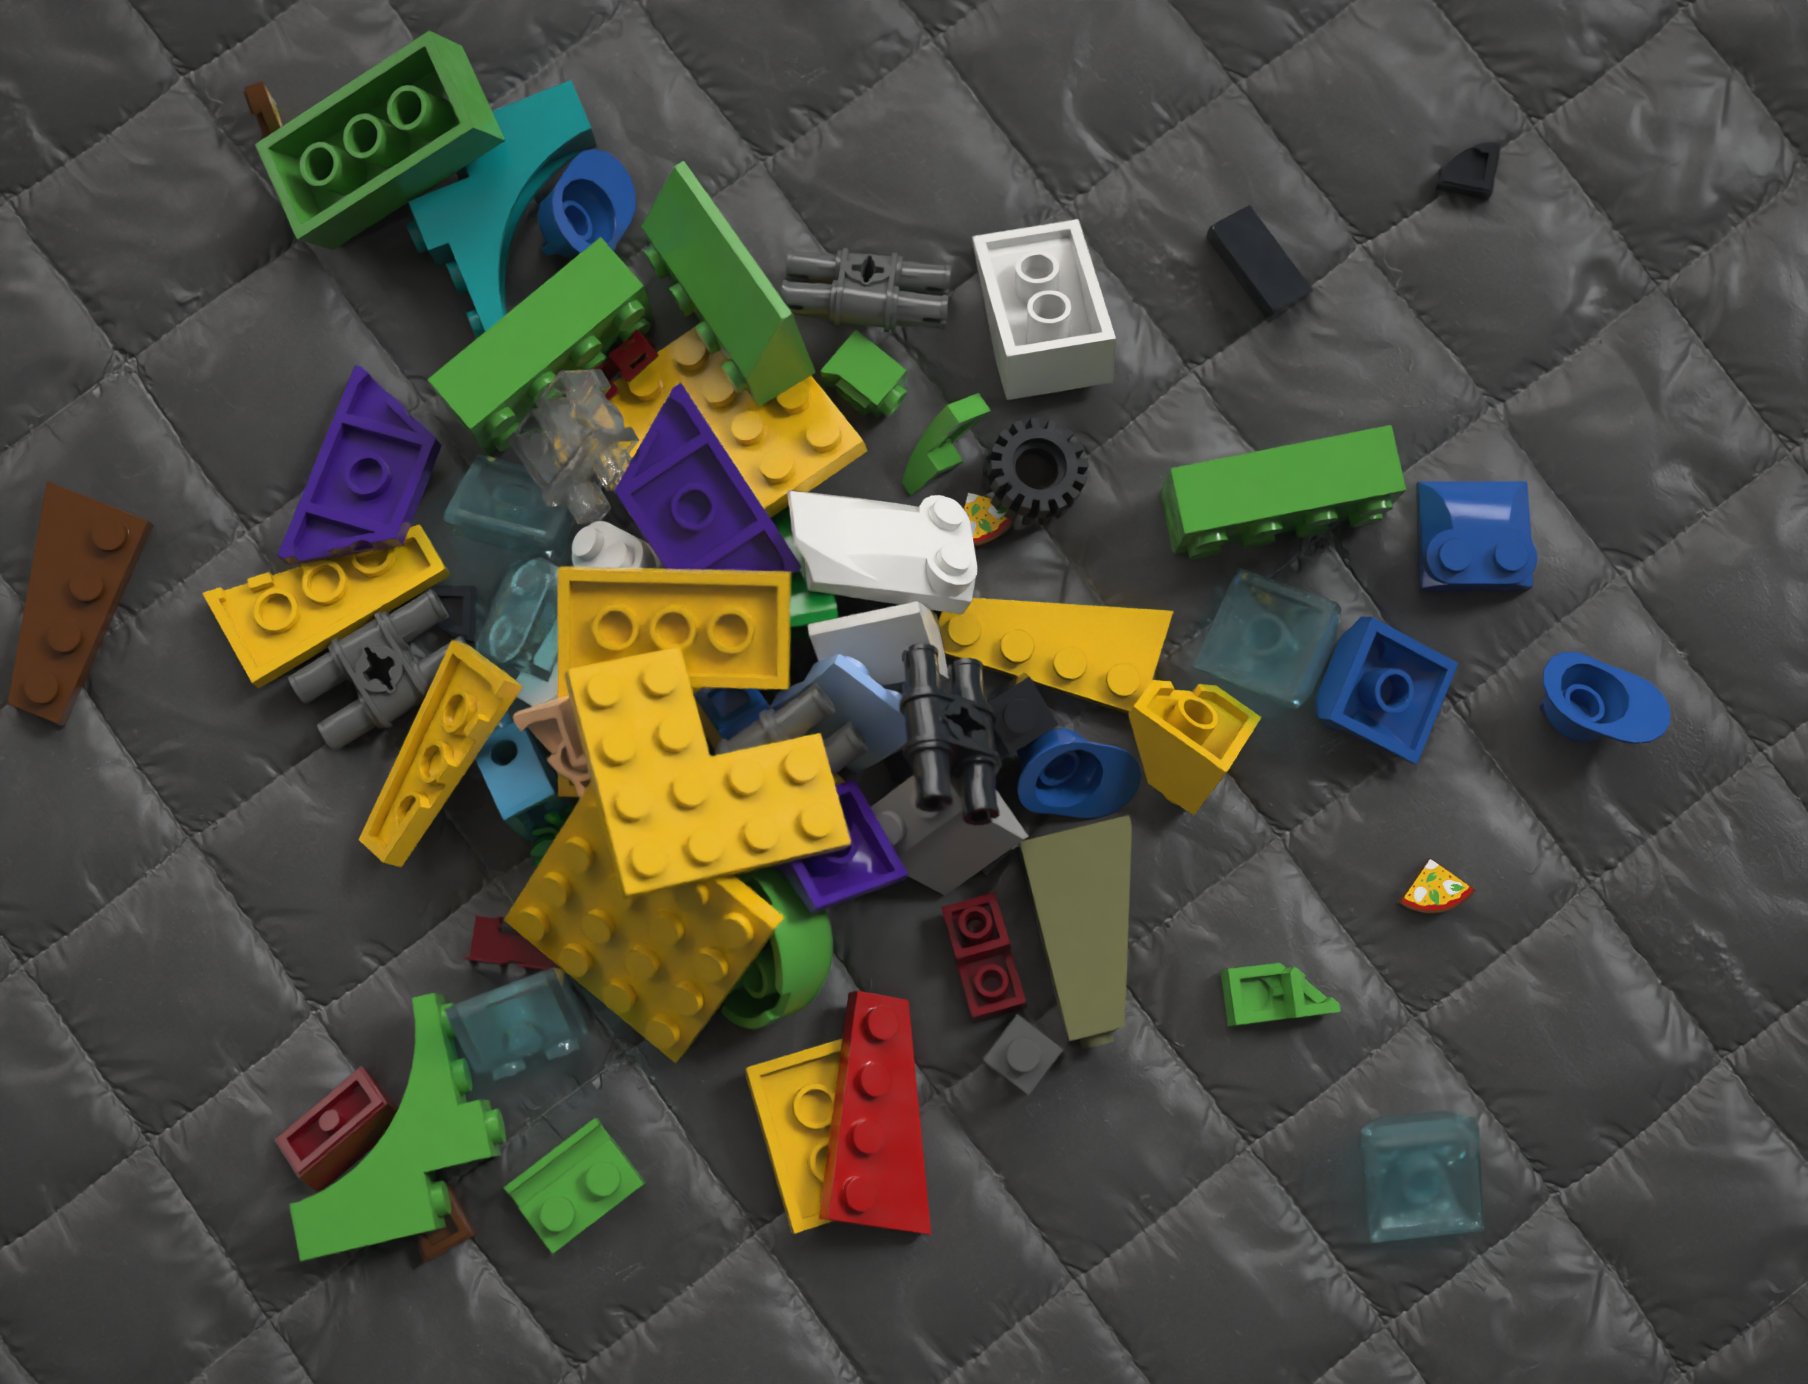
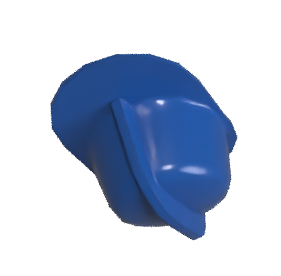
M591 149L580 152L570 162L554 189L539 206L538 223L545 239L541 251L545 255L558 253L562 257L573 260L600 237L613 251L615 250L618 242L630 225L636 210V192L631 177L619 160L608 152Z
M1561 652L1551 657L1543 669L1542 684L1546 694L1541 700L1540 710L1546 714L1548 721L1554 729L1569 740L1585 743L1594 742L1605 736L1630 744L1650 743L1663 736L1670 724V707L1664 695L1651 682L1633 673L1602 663L1593 657L1579 652Z
M1065 728L1051 729L1017 750L1021 772L1017 794L1020 803L1029 811L1078 818H1099L1114 813L1129 803L1139 789L1142 776L1139 763L1128 751L1112 745L1089 742L1073 730Z

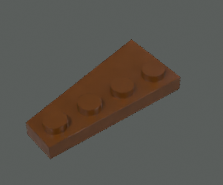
M47 481L7 704L65 727L152 530V523Z

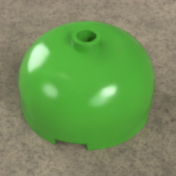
M770 867L734 874L736 878L785 917L723 1001L725 1005H723L721 1013L734 1024L747 1029L764 1027L788 1018L806 1008L821 992L832 964L833 937L826 909L811 913L783 871Z

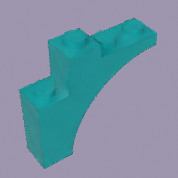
M572 80L493 110L492 112L506 141L457 171L456 174L460 181L408 201L415 219L406 222V225L418 253L428 250L436 266L446 263L458 293L461 294L466 291L470 293L476 309L466 312L476 338L480 337L507 314L505 291L507 262L515 233L528 206L539 190L556 172L574 159L580 152L597 146L592 128Z

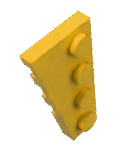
M419 524L409 528L403 546L302 563L300 567L275 575L267 572L248 578V583L227 590L219 587L202 594L249 679L259 689L327 649L332 644L331 641L336 637L341 640L375 619V613L379 611L384 612L385 610L390 612L451 575L426 532Z
M972 598V602L963 614L941 611L938 622L946 657L956 660L974 658L983 663L984 669L1012 678H1016L1025 672L1037 686L1129 714L1153 679L1174 611Z
M454 640L451 641L359 837V841L383 863L398 867L403 866L523 686L471 646Z

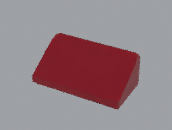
M361 1066L274 1140L297 1177L314 1190L321 1191L377 1145L389 1128L398 1111V1107L370 1073Z

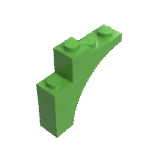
M431 993L412 998L415 1017L413 1065L400 1107L377 1145L358 1166L341 1180L320 1193L300 1202L289 1204L300 1261L445 1228L444 1215L451 1214V1202L444 1180L437 1182L435 1171L501 1156L499 1143L506 1142V1132L500 1110H491L490 1100H476L467 1103L465 1093L472 1091L470 1069L465 1058L458 1059L454 1037L461 1035L460 1020L455 1004L453 1002L446 1004L445 995Z

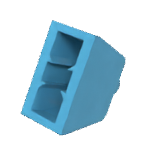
M506 711L475 759L503 820L528 844L546 835L534 836L532 835V828L534 826L552 824L544 818L547 812L552 811L558 814L566 806L571 807L567 797H558V779L536 737L528 728L520 731L515 722H512L508 711Z

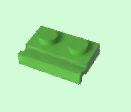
M594 1118L507 1184L504 1189L517 1203L522 1214L550 1252L554 1254L643 1186L645 1181L614 1139L604 1129L599 1119Z

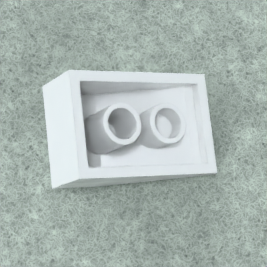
M1079 220L973 236V248L995 360L1006 399L1011 400L1113 383L1116 337Z

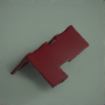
M636 329L623 344L608 354L610 357L602 365L592 369L591 373L575 387L573 386L568 393L585 414L591 418L619 391L614 382L609 381L621 370L620 374L627 382H631L659 356L653 349L655 345ZM648 355L641 363H639L644 356ZM633 363L636 366L634 369L630 366ZM604 390L606 394L591 407L588 403Z
M476 915L470 956H464L465 960L508 966L509 961L522 962L525 964L518 963L517 966L524 969L563 973L564 970L522 935L501 932L503 916L492 918Z

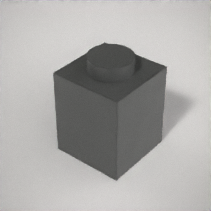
M1017 1014L1011 1019L981 1061L1025 1095H1029L1063 1049Z

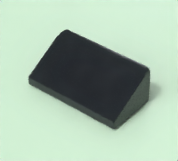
M1250 205L1209 227L1206 239L1269 323L1313 293L1314 290Z

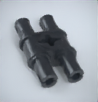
M927 643L914 644L908 647L909 651L905 650L902 653L906 692L899 701V710L905 717L907 742L904 745L903 754L909 764L913 766L916 789L915 805L923 812H939L946 809V805L950 806L953 803L949 776L951 774L959 779L963 821L975 826L989 824L993 822L992 818L997 819L1000 815L997 806L995 775L1001 767V757L995 748L993 725L996 723V712L987 703L983 678L984 665L981 661L974 658H962L955 661L954 666L950 665L947 669L951 693H948L941 687L938 649Z

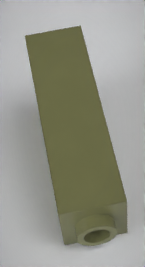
M1129 815L1021 841L1017 845L1066 1041L1079 1039L1081 1049L1114 1042L1112 1030L1125 1027L1132 828Z

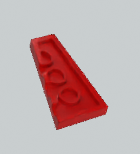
M862 991L848 992L819 1219L931 1235L909 1000Z

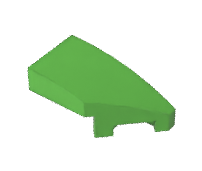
M979 393L948 404L926 428L912 452L902 480V484L910 496L923 490L937 475L953 470L964 462L952 444L958 441L991 411Z
M1281 963L1220 970L1228 1026L1341 1012L1340 1003L1334 998L1326 997L1304 979L1306 975L1295 966L1286 968Z

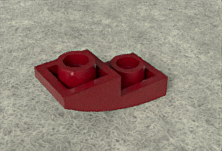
M995 892L941 907L973 1023L1027 1008V1002Z

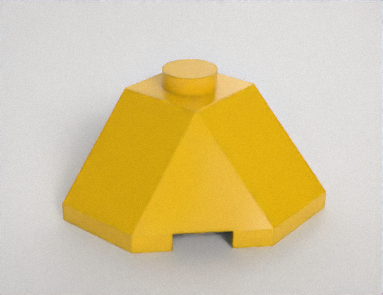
M1161 680L1151 681L1128 714L1148 784L1161 792L1167 800L1181 806L1193 816L1227 773L1262 718L1216 685L1198 684L1193 691L1174 690L1171 681Z

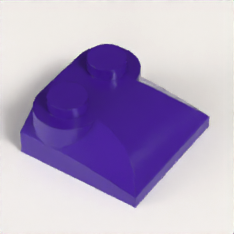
M854 779L835 785L851 844L846 849L769 866L772 869L783 871L811 913L903 881L909 875Z

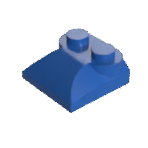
M1436 481L1416 483L1419 591H1529L1533 588V571L1537 564V551L1531 540L1527 481Z
M1361 616L1351 628L1342 634L1316 694V713L1326 727L1344 731L1406 762L1417 764L1459 663L1374 617Z

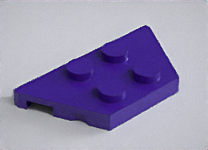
M354 366L277 554L285 564L297 565L403 546L442 445L391 394L389 395L363 367Z
M682 383L673 387L614 489V492L666 569L780 571L795 573L803 568Z

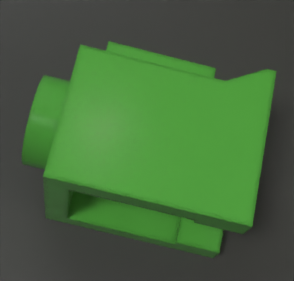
M856 329L821 370L822 385L836 387V394L864 417H867L869 413L873 414L876 418L881 413L890 417L908 394V391L903 388L907 383V370Z

